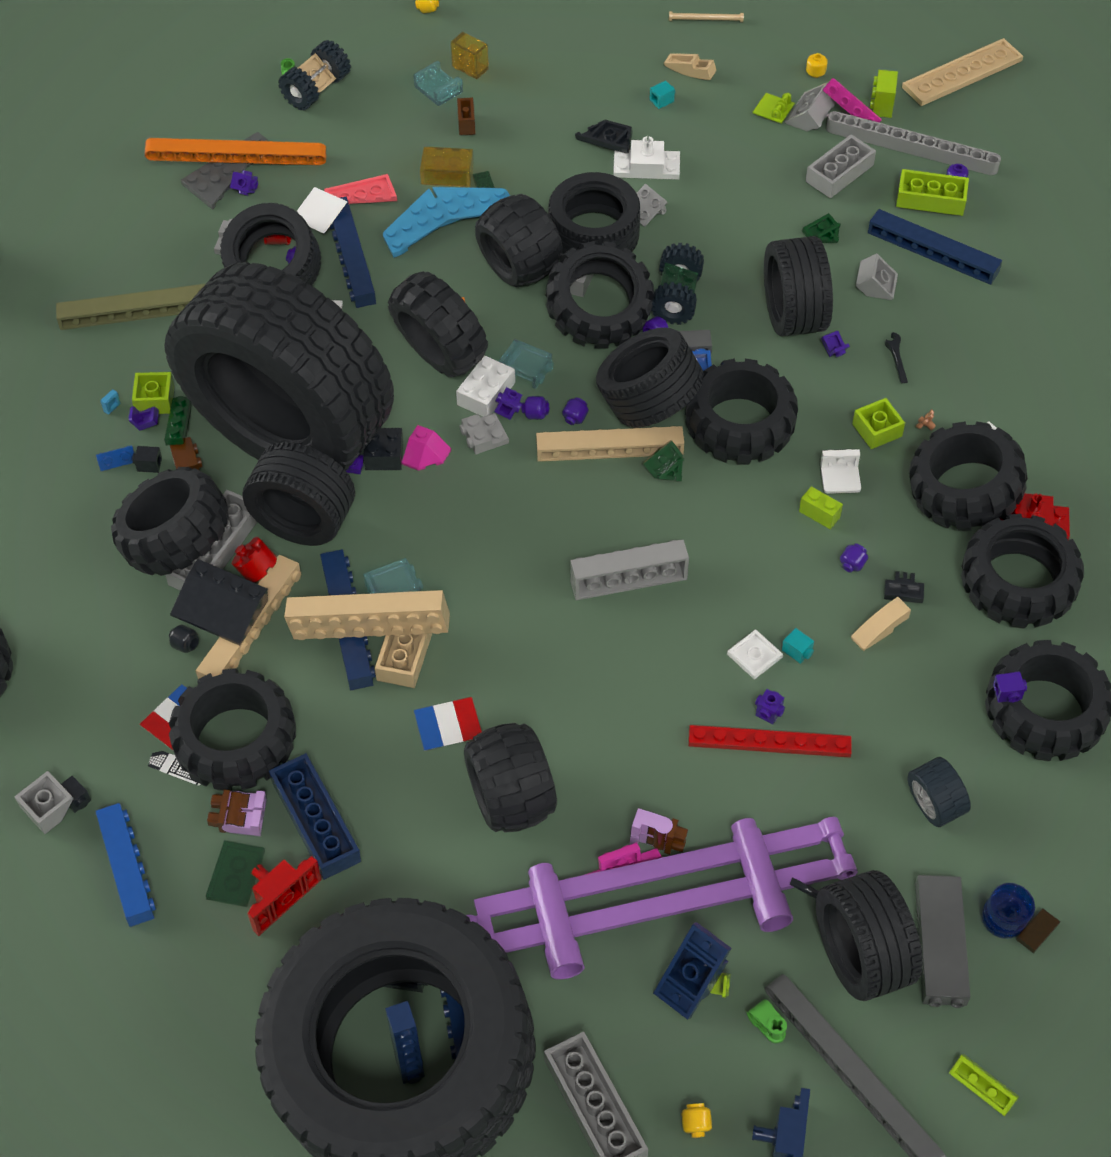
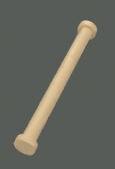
M669 11V21L676 19L743 22L744 13L698 14L672 13V11Z

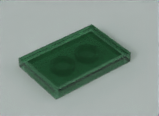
M224 840L205 896L206 900L247 907L253 891L252 887L256 881V877L252 875V870L254 868L259 870L257 865L262 863L265 848Z

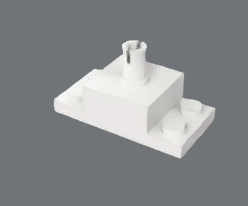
M646 136L643 140H631V150H629L628 154L615 151L614 176L679 179L680 151H664V141H653V138L650 136L649 141H647Z

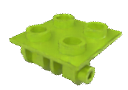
M765 93L752 113L782 124L795 103L791 102L790 93H784L782 98Z

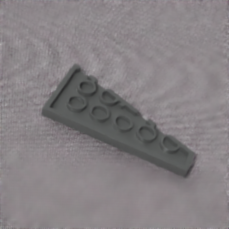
M256 132L243 141H268V139L259 132ZM208 162L181 179V183L213 210L216 207V202L222 200L224 193L231 189L233 171L242 173L252 163Z

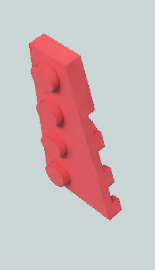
M388 174L324 189L325 192L338 198L347 196L349 204L397 201V195Z

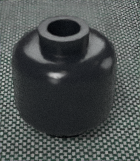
M178 625L169 633V643L176 650L188 653L195 650L198 646L199 638L194 629L185 625Z

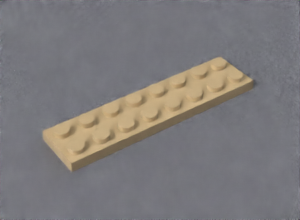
M1003 38L903 82L902 88L920 106H923L1021 62L1023 55Z

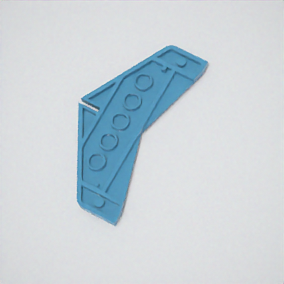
M432 187L436 198L431 190L428 189L383 232L384 241L393 258L400 256L408 251L409 246L440 227L462 219L480 217L489 206L502 198L510 196L509 193L503 188Z

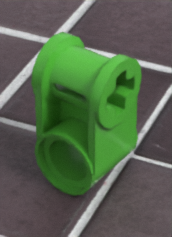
M763 999L747 1012L750 1022L770 1042L775 1044L783 1042L786 1036L787 1022L768 1000Z

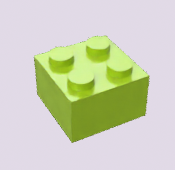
M878 70V76H874L873 86L876 87L872 88L871 98L874 99H871L870 109H873V112L879 117L892 118L898 71Z
M135 373L132 394L133 406L139 411L155 406L159 410V414H169L175 388L172 373Z
M887 398L856 409L854 412L852 424L870 449L903 436L905 422Z

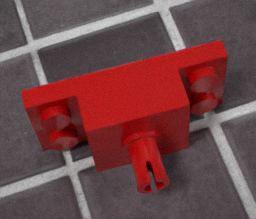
M1025 493L1021 502L1016 504V509L1011 513L1022 514V518H1031L1032 515L1045 518V523L1051 526L1056 523L1066 531V538L1068 540L1070 538L1069 507L1054 506L1053 496Z
M311 856L307 860H303L296 870L285 859L270 872L262 864L257 865L259 870L256 868L252 870V875L259 882L252 887L257 903L251 906L248 917L253 931L258 936L322 880L318 862L314 857Z

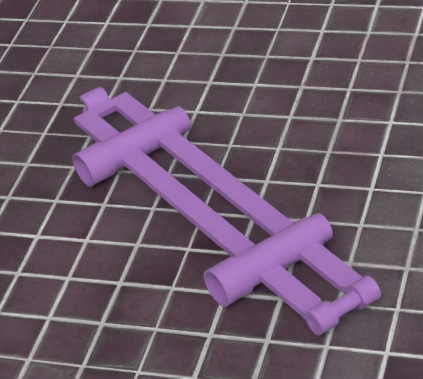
M828 817L817 824L762 835L754 819L745 818L732 825L731 829L734 836L731 843L578 877L558 880V876L554 873L551 864H537L528 871L530 887L474 899L477 916H466L470 918L471 922H477L487 930L491 938L496 940L506 953L545 944L546 949L544 952L551 977L554 979H568L580 974L584 970L580 948L574 937L747 898H753V908L760 929L764 932H773L787 927L793 921L786 896L782 893L783 890L795 888L790 885L792 877L809 885L837 878L844 880L855 876L858 871L852 855L847 854L841 839L844 833L837 817ZM821 841L830 844L834 855L833 860L824 859L774 871L769 855L818 845ZM737 862L741 863L745 877L574 916H568L564 902ZM531 908L536 909L538 924L494 933L491 917Z

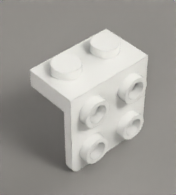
M859 449L822 451L820 467L825 493H858L861 491L858 470Z

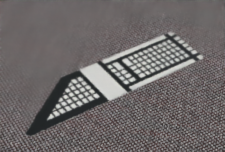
M164 751L152 753L148 767L198 786L200 785V783L190 778L188 772L182 770L175 755Z

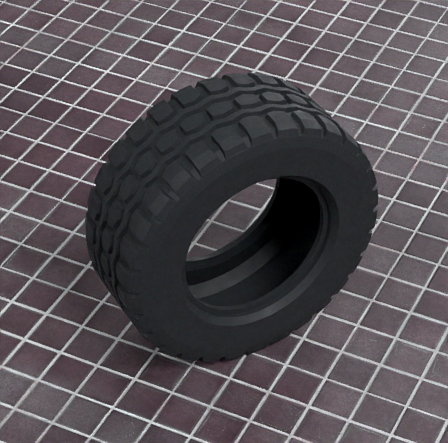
M241 262L229 265L216 272L172 321L165 337L164 348L168 365L185 396L217 431L257 460H259L262 453L269 446L276 443L292 442L310 446L334 459L346 471L386 422L394 402V387L390 379L389 370L377 348L372 345L373 342L358 327V324L347 313L343 312L341 307L330 298H326L322 292L310 284L307 285L296 276L286 274L284 271L271 266L267 267L264 264Z
M391 898L371 900L370 904L366 906L364 902L345 908V913L341 915L337 912L322 920L319 928L312 927L299 939L300 944L298 946L293 945L281 960L283 965L280 968L276 967L267 985L269 991L264 992L258 1014L261 1018L257 1019L255 1042L258 1046H256L255 1056L257 1069L261 1073L260 1081L263 1090L271 1101V1106L280 1120L313 1157H476L478 1155H485L497 1143L495 1139L498 1136L502 1137L514 1122V1113H518L522 1108L527 1096L525 1088L530 1086L533 1077L534 1065L532 1061L535 1059L536 1042L533 1035L534 1024L528 1002L512 962L508 960V956L501 945L491 938L487 930L477 922H471L470 918L463 913L451 908L447 910L444 905L424 900L423 903H420L419 899L397 898L396 901H392ZM417 982L434 986L444 991L461 1005L465 1016V1030L459 1054L446 1075L426 1092L405 1101L374 1103L356 1098L337 1085L332 1066V1053L336 1034L348 1012L371 992L395 983Z

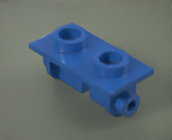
M132 445L97 454L96 457L100 471L133 463L132 456L134 450Z

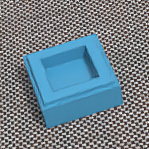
M113 389L100 400L103 411L106 414H110L121 404L118 392Z

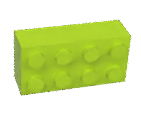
M902 169L896 207L963 216L967 201L969 178Z

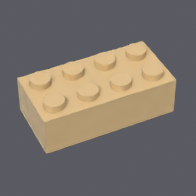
M432 633L400 636L386 635L375 666L377 681L415 688Z

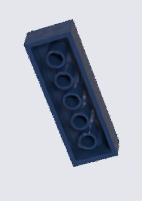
M306 753L269 770L271 782L310 856L317 860L323 880L362 862L360 850Z

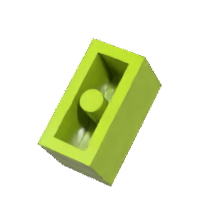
M811 486L801 498L799 512L831 530L841 517L843 504Z

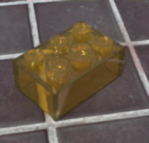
M424 147L420 166L421 184L470 187L474 165L473 149Z

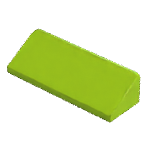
M965 1054L960 1056L949 1071V1074L1003 1116L1009 1112L1019 1098L1016 1093Z

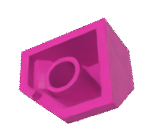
M417 425L409 437L402 465L419 471L425 469V466L436 464L437 466L443 464L451 452V448L435 431Z

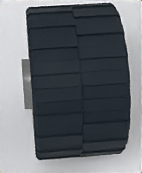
M936 757L908 773L907 780L911 794L925 817L934 826L942 827L970 811L971 802L967 789L957 771L946 759Z

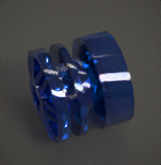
M1004 883L992 892L984 904L981 913L983 924L994 936L1002 939L1016 937L1032 919L1035 912V902L1030 892L1023 886L1015 883Z

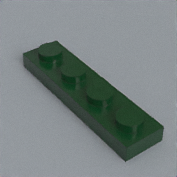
M178 396L172 399L164 438L166 446L184 444L192 404L187 397Z

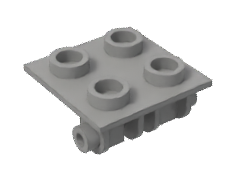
M645 183L637 192L640 201V223L644 227L657 214H665L667 211L665 205L668 203Z

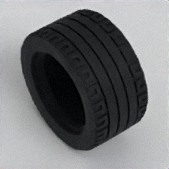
M587 172L564 180L552 192L549 199L548 215L559 232L563 254L571 248L579 250L580 244L592 241L595 242V245H602L603 241L616 243L615 248L622 251L624 248H627L633 252L636 248L640 232V201L637 193L629 183L611 174ZM586 213H602L615 218L617 221L609 226L590 228L578 225L572 219Z
M261 203L246 208L231 220L223 233L220 244V256L224 268L232 264L247 262L251 248L262 238L276 234L285 235L296 241V250L291 262L282 271L296 276L307 285L313 286L314 281H316L319 275L321 252L309 225L297 211L283 204Z
M816 236L771 241L767 245L764 255V287L769 317L775 332L779 336H793L827 330L833 313V287L830 265L822 241Z
M661 327L642 332L628 339L612 351L598 369L596 385L618 420L626 426L639 428L659 423L683 409L698 393L702 386L704 374L682 334L672 328Z
M282 442L269 446L262 453L243 488L242 497L249 514L266 530L293 543L317 546L328 543L335 538L354 501L355 487L345 469L328 455L303 444Z
M871 870L820 889L816 898V915L822 942L837 977L851 996L860 1001H868L913 985L919 980L923 968L919 935L902 894L887 875L881 871Z

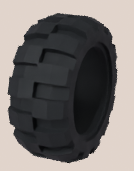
M592 241L580 244L579 250L571 248L561 255L560 261L554 264L549 274L545 294L549 317L552 320H556L555 326L564 336L569 333L573 336V342L584 347L585 343L594 344V349L609 348L611 343L619 346L630 339L632 335H638L644 327L653 306L654 284L649 280V271L642 261L639 263L635 261L636 255L627 248H624L623 251L615 248L616 243L603 241L602 245H595V242ZM601 274L616 280L624 288L629 299V306L622 312L612 316L590 314L576 304L571 295L570 286L577 279L586 275Z
M1009 514L1001 521L998 517L983 525L982 529L975 532L968 542L961 566L963 569L961 578L966 593H970L969 598L979 611L982 609L987 611V617L999 624L1003 620L1011 623V627L1023 629L1028 624H1033L1035 628L1047 625L1053 621V618L1058 619L1071 609L1072 603L1076 601L1084 578V563L1082 558H1080L1081 553L1073 539L1068 540L1066 538V531L1056 523L1053 526L1045 523V518L1032 515L1031 518H1022V514ZM1006 554H1022L1032 557L1048 569L1053 582L1040 588H1022L1012 585L996 573L991 561Z

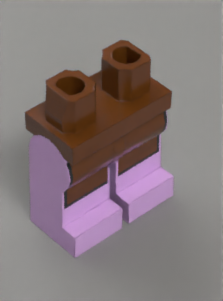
M224 790L223 794L212 795L211 808H218L220 812L208 813V826L218 827L219 832L222 833L229 832L261 836L267 803L265 791L243 793L240 791L230 792V790Z
M638 808L632 824L630 844L646 843L652 845L655 849L664 850V853L669 855L672 849L683 853L688 829L678 826L679 820L673 818L671 821L667 817Z

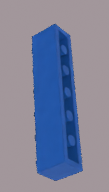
M120 803L96 810L129 927L155 919L153 911L156 910L153 898H148L147 894L151 892L148 880L143 881L142 877L143 874H146L143 863H138L137 860L140 852L137 844L133 845L131 840L135 838L132 826L128 827L126 823L130 821L127 809L122 810Z

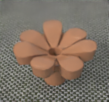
M931 409L925 417L922 416L915 427L920 429L923 426H927L930 430H933L936 427L932 422L934 411Z

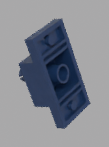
M695 922L688 931L653 994L687 1020L690 1019L701 1000L709 996L728 963L726 957L732 948Z
M801 1088L800 1094L795 1095L792 1108L780 1107L774 1129L754 1125L752 1140L772 1143V1146H774L772 1157H803L810 1089Z

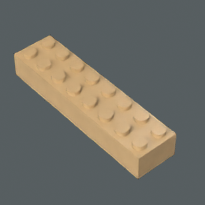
M443 590L289 597L286 602L284 618L293 639L305 640L448 633L450 612Z

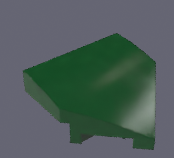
M828 213L803 227L802 232L806 237H818L822 243H838L841 223H837Z
M672 440L642 463L653 478L682 481L684 458Z

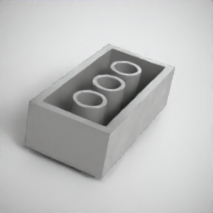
M849 135L807 167L806 182L829 198H832L874 165L876 150L855 136Z

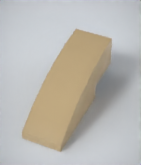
M670 54L664 62V65L673 71L698 79L711 80L717 71L714 60L699 59L698 54Z
M897 597L859 627L851 636V639L865 651L891 634L896 626L907 620L911 609Z

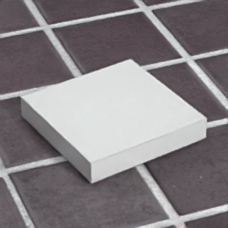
M756 629L727 651V655L754 680L783 658V653Z

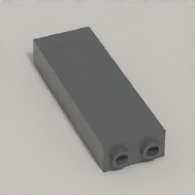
M918 875L915 890L918 935L923 958L921 974L923 1004H929L931 1007L951 1005L954 1008H961L967 1006L970 1000V985L961 877Z

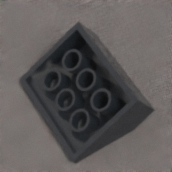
M197 559L185 579L170 616L241 646L268 602V589Z

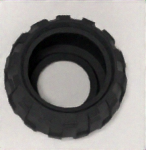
M511 195L498 200L489 206L476 222L475 236L484 258L493 271L511 286L521 287L538 282L551 272L554 264L559 262L561 255H563L562 241L555 224L544 208L527 195Z
M516 723L501 724L484 730L474 736L472 741L466 743L464 758L469 779L483 818L491 830L494 832L502 830L504 833L521 831L536 826L547 819L548 814L555 812L557 795L553 777L541 743L531 727L525 723L521 725Z

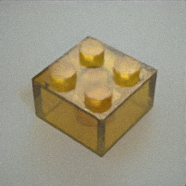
M464 32L451 41L452 67L475 79H478L489 69L488 44Z

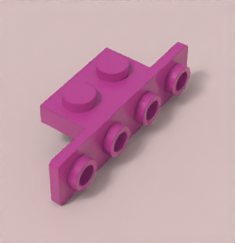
M832 78L823 89L827 95L852 116L881 122L882 119L836 79Z
M634 843L599 856V869L588 874L659 859L662 856L658 849L641 854L639 845Z

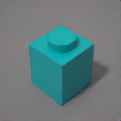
M667 81L650 88V101L658 109L674 102L675 89Z
M795 628L783 640L782 651L801 664L805 659H809L812 656L814 640Z

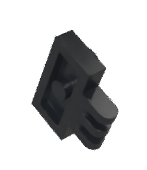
M895 571V580H885L884 599L894 600L899 597L905 602L923 603L924 583L915 582V573H911L910 579H908L907 572H903L902 578H899L900 571Z

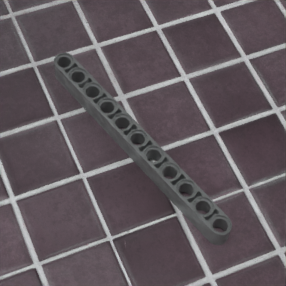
M781 974L765 987L769 998L909 1157H946L938 1145L787 976Z

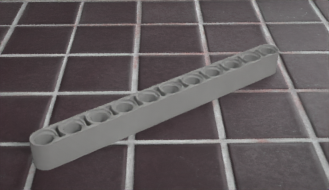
M836 111L828 114L826 130L832 134L843 137L853 135L862 142L949 165L962 164L968 170L987 175H995L999 169L1001 157L997 153Z

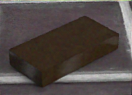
M1042 909L1016 940L1034 954L1058 927L1060 921L1045 909Z

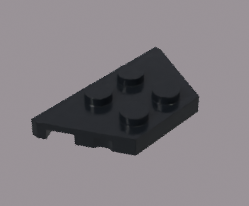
M605 119L596 125L588 127V131L585 133H575L576 140L628 154L633 131L631 126Z

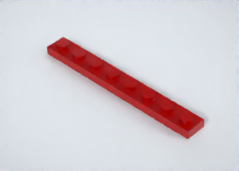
M690 725L689 747L851 758L852 754L851 736Z

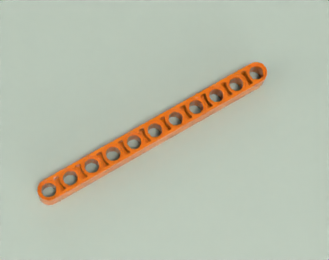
M149 138L145 142V157L152 161L323 165L326 163V146L322 143Z

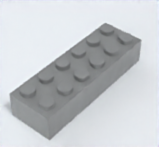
M226 490L223 494L226 498L229 514L228 524L224 525L225 532L219 541H215L212 544V549L205 556L197 558L221 569L226 566L234 555L236 548L242 544L257 523L246 509L243 497L229 490ZM197 559L193 561L192 565L182 570H173L172 574L165 575L168 585L181 590L189 571Z
M672 540L661 544L634 547L628 550H617L612 553L596 554L590 557H579L570 560V582L575 600L687 580L689 556L684 540Z
M583 1031L545 1050L544 1061L594 1156L648 1157V1148L585 1032Z

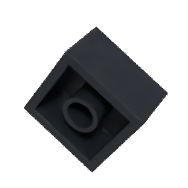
M380 428L364 448L365 470H402V428Z

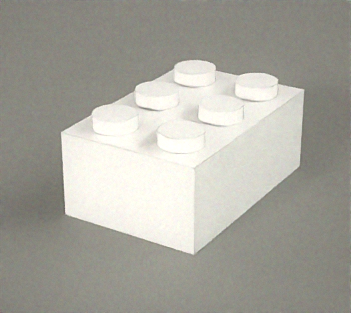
M484 355L482 360L479 361L457 389V405L483 417L492 414L498 404L495 400L499 392L503 393L506 387L511 389L515 384V369Z

